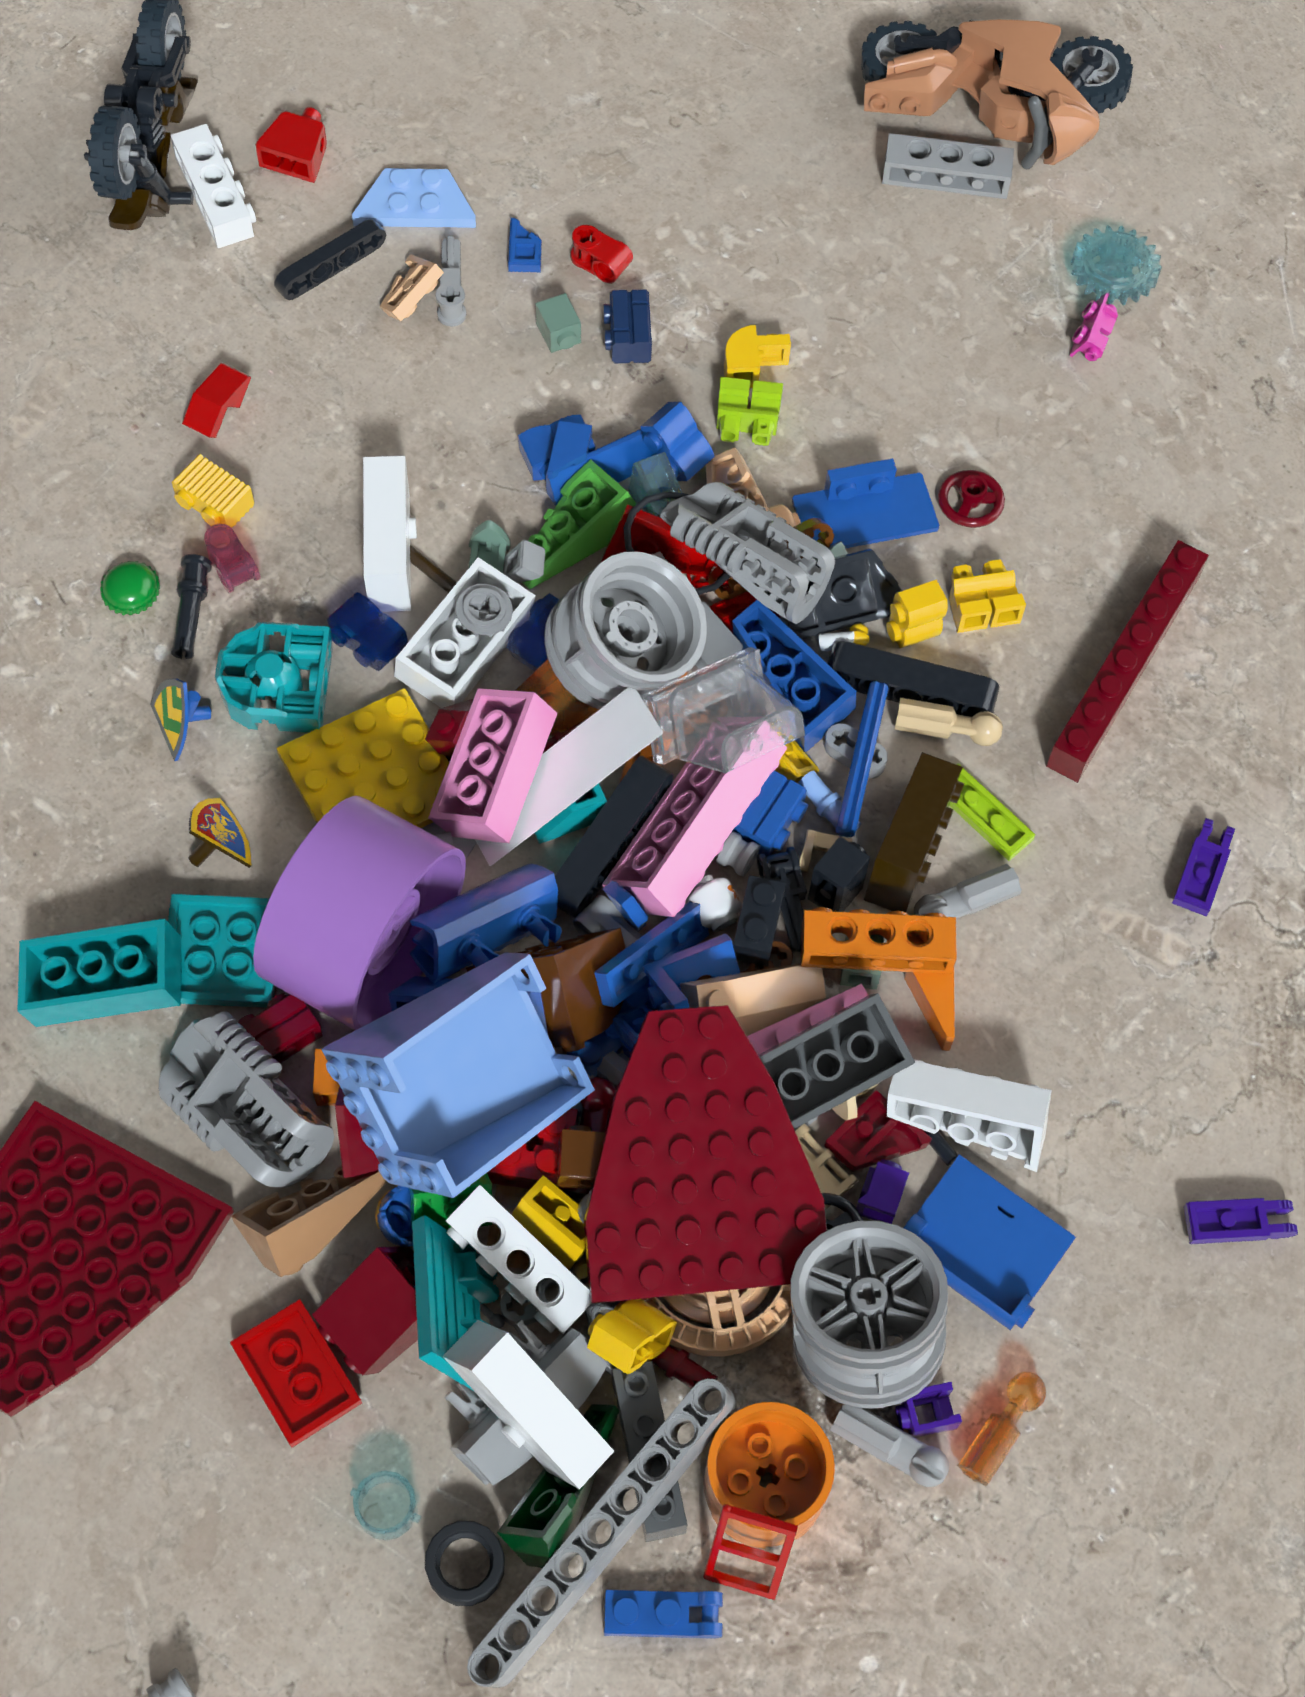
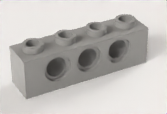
M889 133L882 184L1007 199L1012 178L1014 148Z

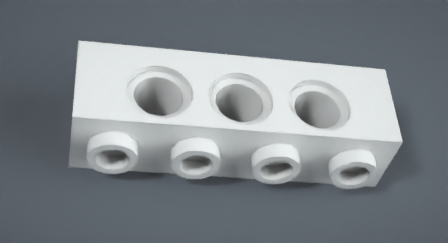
M207 124L172 134L171 140L175 158L191 192H193L195 201L217 248L254 237L252 223L256 222L253 208L250 203L244 204L245 194L239 180L234 181L232 178L234 171L229 158H223L221 155L223 154V148L218 135L212 136Z
M479 1185L446 1220L451 1226L446 1233L462 1249L470 1244L480 1254L475 1261L492 1277L499 1272L509 1282L504 1289L521 1305L528 1300L538 1310L533 1317L550 1333L557 1328L564 1334L590 1306L589 1289L482 1186ZM485 1222H492L500 1229V1239L493 1246H485L478 1240V1228ZM514 1250L524 1251L529 1257V1266L521 1274L512 1273L506 1264L508 1255ZM544 1278H551L558 1285V1294L550 1302H543L536 1295V1286Z

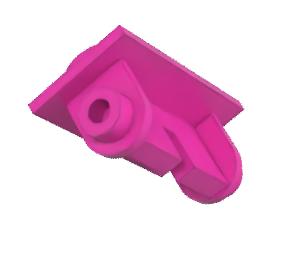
M1107 292L1097 301L1091 300L1083 310L1082 317L1084 320L1072 337L1074 345L1069 356L1073 357L1077 352L1081 351L1089 361H1096L1102 357L1109 339L1106 336L1111 334L1118 317L1117 308L1112 304H1106L1109 296Z

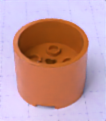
M761 1402L736 1411L719 1427L709 1449L703 1485L706 1502L712 1518L718 1524L724 1504H728L798 1525L795 1539H799L814 1525L829 1496L835 1474L834 1455L830 1442L822 1428L808 1414L796 1407L779 1402ZM766 1472H770L774 1475L773 1483H769L766 1488L760 1486V1476L763 1477ZM728 1518L724 1531L734 1540L756 1548L783 1545L786 1537L785 1534Z

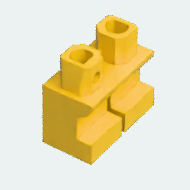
M1001 559L985 563L982 569L983 575L973 576L971 566L967 564L953 568L949 601L957 633L986 629L988 624L992 628L1021 623L1026 603L1022 593L1018 594L1014 570L1007 571Z

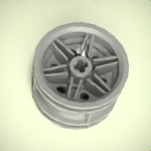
M623 552L612 555L598 564L587 574L581 583L571 588L552 608L545 629L547 657L562 685L578 700L593 708L601 709L627 688L637 690L644 703H646L661 692L664 687L670 685L692 669L701 657L707 637L705 610L697 591L688 578L669 562L644 552Z
M855 1221L838 1225L820 1234L805 1248L795 1264L791 1277L793 1348L799 1367L808 1381L822 1394L839 1403L858 1408H884L900 1404L919 1394L933 1380L942 1364L946 1348L948 1285L942 1263L932 1248L916 1234L898 1225L880 1221ZM823 1312H829L821 1318V1314ZM896 1337H900L903 1340L896 1345L890 1346Z

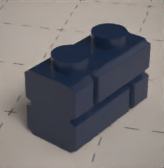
M647 289L631 290V292L627 290H612L610 292V304H603L604 324H610V330H605V350H612V362L614 364L630 363V361L634 363H649L652 356L649 291Z

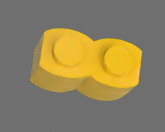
M937 579L895 594L893 603L890 605L891 614L889 622L886 623V628L890 639L893 642L896 641L900 649L939 636L942 633V618L947 614L948 603Z
M632 1299L626 1302L622 1300L616 1305L614 1310L607 1312L605 1315L599 1314L592 1321L588 1329L590 1339L587 1348L624 1373L630 1374L639 1369L647 1359H654L669 1346L677 1321L642 1299Z

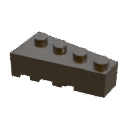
M924 752L921 753L876 857L864 901L890 911L907 912L918 882L924 884L932 864L927 859L929 855L936 856L943 836L938 834L939 829L946 830L954 809L949 808L950 802L957 804L965 784L959 781L962 766Z

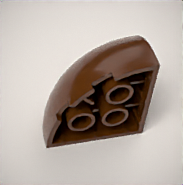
M621 927L577 935L576 938L563 940L558 943L551 941L548 942V947L539 944L525 948V951L517 952L531 955L546 986V989L541 992L548 1036L553 1048L562 1047L564 1053L583 1049L585 1041L608 1029L613 1023L615 1015L619 1014L623 1001L614 1008L603 1005L594 972L626 949ZM471 965L469 967H466L467 972H469L476 967L474 965ZM521 969L523 975L529 979L527 972Z

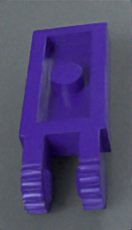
M1205 818L1199 835L1193 842L1172 901L1174 905L1206 917L1210 912L1231 852L1229 846L1235 832V828L1227 826L1221 834L1219 845L1207 841L1213 829V820Z
M1264 1198L1196 1201L1188 1202L1183 1206L1189 1244L1267 1240L1268 1238L1279 1239L1298 1235L1297 1225L1268 1224L1267 1216L1285 1215L1294 1210L1291 1200L1264 1201Z

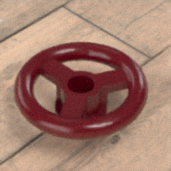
M962 470L951 474L943 481L938 491V503L943 514L952 522L964 527L977 528L991 524L1001 515L1005 505V496L1000 484L990 475L977 470ZM952 486L961 495L962 505L958 513L954 511L948 501V493ZM995 503L993 509L988 514L976 518L968 517L972 508H976L980 504Z

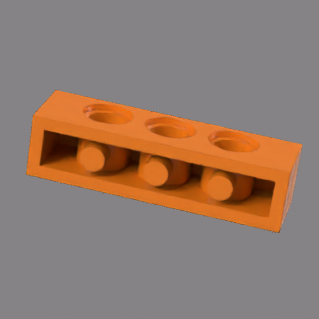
M825 907L804 910L801 929V967L952 974L957 960L956 917H946L942 913H928L924 916L908 915L903 911L875 914L864 909H854L849 912H833V910ZM843 933L848 936L849 940L838 941L833 938L832 934ZM878 934L883 936L887 941L884 943L874 942L870 938V936ZM917 936L924 941V944L915 945L908 940V937Z

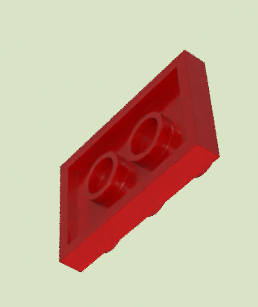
M301 1299L230 1341L232 1348L291 1448L362 1404L360 1397L319 1332Z

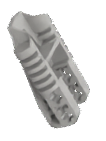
M721 482L708 483L694 494L671 501L660 515L671 526L670 534L672 537L681 542L685 541V545L695 548L700 554H706L707 558L715 562L764 606L795 624L803 621L816 606L827 587L834 569V556L826 546L788 525L785 519L781 517L776 518V514L766 511V508L759 504L755 505L754 501L749 498L745 499L744 495L739 492L735 493L734 489ZM784 540H787L789 542L788 548L791 549V551L787 549V543ZM813 557H816V558L818 559L817 565H818L820 568H818L817 566H815V565H816V560H815ZM809 581L813 582L814 584L810 586L808 594L805 595Z
M220 1012L213 1017L202 1020L196 1019L179 1035L170 1052V1060L160 1074L159 1096L197 1134L198 1138L206 1143V1146L211 1151H220L225 1148L260 1183L270 1187H286L303 1180L321 1164L330 1151L335 1137L333 1129L327 1123L322 1122L278 1078L282 1070L281 1064L268 1051L264 1050V1047L255 1041V1038L246 1032V1029L238 1024L237 1020L230 1013ZM285 1160L290 1163L289 1166L284 1163Z

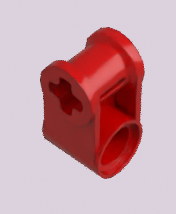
M581 225L576 227L572 233V242L574 244L570 254L572 263L597 276L605 283H614L633 260V253L626 244L604 234L594 226Z

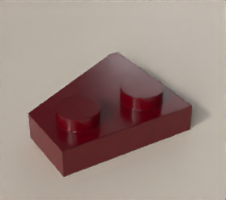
M876 1090L857 1109V1118L846 1120L825 1141L824 1147L830 1149L836 1158L854 1172L876 1165L881 1160H891L925 1149L930 1144L932 1138L922 1129L887 1117L888 1099Z

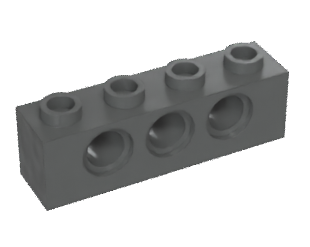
M652 1361L644 1363L639 1369L630 1374H626L620 1369L612 1370V1385L617 1408L619 1409V1418L629 1464L665 1422ZM658 1456L652 1461L650 1471L653 1477H659L665 1472L667 1461L664 1456ZM678 1481L642 1523L645 1542L686 1534L688 1524ZM634 1488V1490H635V1495H636V1499H637V1504H638V1502H639V1493H638L637 1489Z

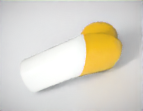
M854 624L849 632L820 634V650L831 651L833 644L840 641L866 646L870 640L868 628L863 624Z

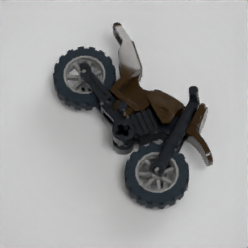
M179 0L143 1L141 6L142 12H139L138 17L139 27H137V33H133L131 45L121 68L125 83H108L106 85L104 105L98 108V113H95L93 117L94 124H91L90 128L91 140H86L89 151L84 153V158L88 161L89 166H91L90 179L94 181L93 188L95 192H98L97 195L99 197L116 199L108 217L109 226L114 229L135 230L142 226L146 216L166 217V214H169L170 205L193 204V192H171L164 181L171 141V133L166 131L165 126H168L169 122L180 123L198 83L196 78L181 77V69L183 70L186 54L190 52L191 38L186 36V30H184L185 18L182 16L183 9L181 4H179Z

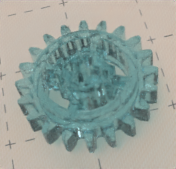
M1107 225L1105 233L1095 228L1092 237L1084 234L1082 242H1077L1071 260V265H1073L1071 275L1078 276L1077 286L1087 285L1084 294L1087 295L1092 292L1097 294L1096 301L1107 292L1109 294V304H1113L1115 299H1119L1122 305H1126L1128 297L1137 303L1140 295L1147 297L1151 288L1156 287L1162 266L1159 265L1161 255L1154 254L1156 245L1146 246L1148 237L1143 236L1138 239L1135 237V229L1128 234L1124 232L1123 226H1120L1118 231H1113ZM1099 255L1100 261L1095 264L1093 258ZM1138 266L1139 273L1134 275L1132 269Z

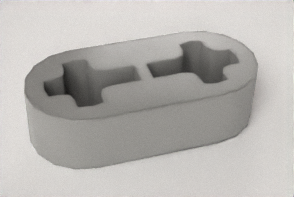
M838 723L832 725L825 736L824 748L826 753L850 769L859 731L847 724ZM842 737L847 739V743H842L840 746L834 744L835 739L840 740ZM877 742L873 755L877 757V760L871 763L868 778L880 776L886 767L887 752Z

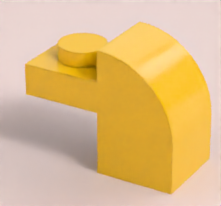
M749 325L737 330L731 335L726 344L724 377L750 380V388H753L754 380L759 381L760 366L789 365L790 334L771 333L757 335L756 325Z

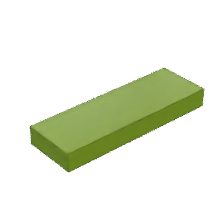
M962 768L959 778L960 782L965 783L958 803L950 802L949 806L1002 856L1010 861L1034 840L1036 834L971 774Z

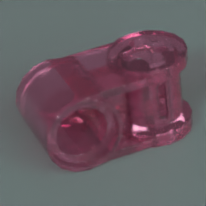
M216 524L207 529L204 541L208 557L223 587L229 594L234 592V587L251 579L254 581L261 579L253 558L244 549L230 526ZM227 544L223 548H216L218 545Z

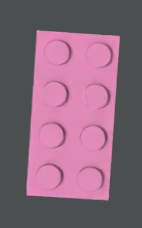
M478 688L428 818L444 831H450L452 837L510 843L557 712L535 692Z

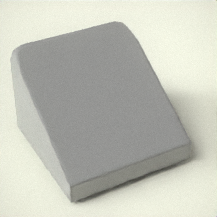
M527 540L521 541L505 556L504 575L516 583L542 577L544 574L545 549Z

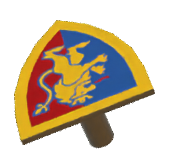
M208 798L199 802L190 812L189 833L202 840V843L188 857L191 864L199 867L217 849L250 868L252 864L249 842L234 814L221 798Z

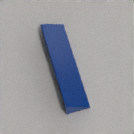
M641 429L588 453L585 461L560 471L554 479H549L546 473V493L556 506L563 496L560 491L565 483L590 459L617 483L661 462L658 454L652 452L643 441L644 435Z

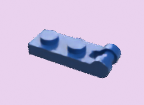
M606 1590L604 1636L722 1638L723 1624L718 1623L719 1608L723 1607V1593L716 1591ZM689 1607L702 1608V1622L689 1623Z

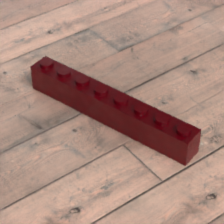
M1180 540L1176 542L1053 746L1046 767L1077 783L1079 782L1200 578L1209 557L1208 554Z

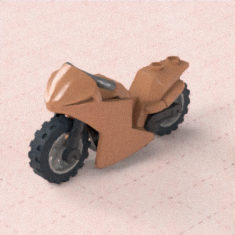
M970 20L969 22L961 23L959 27H950L938 36L933 29H926L924 24L918 23V25L912 24V21H904V23L898 24L897 21L890 22L888 26L881 25L877 27L875 33L871 32L868 34L867 42H863L861 70H863L862 76L864 80L869 81V83H865L864 111L931 116L952 97L958 88L964 89L980 104L979 118L994 134V138L1032 143V147L1021 161L1022 167L1027 170L1033 167L1041 155L1044 164L1055 165L1093 139L1099 130L1100 119L1098 114L1103 113L1107 108L1110 110L1116 108L1118 102L1122 103L1126 99V95L1130 90L1133 64H1131L1130 55L1124 53V48L1118 44L1116 46L1112 40L1106 38L1105 40H1099L1097 36H1090V39H1084L1083 36L1077 37L1075 41L1070 42L1068 40L1062 43L1061 48L1057 47L1055 49L1061 35V27L1040 21Z

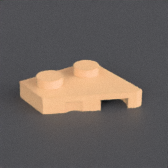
M410 254L405 261L410 269L404 279L401 275L396 277L390 292L385 296L380 308L388 316L399 321L413 314L419 300L425 294L435 289L438 279L444 273L436 263Z

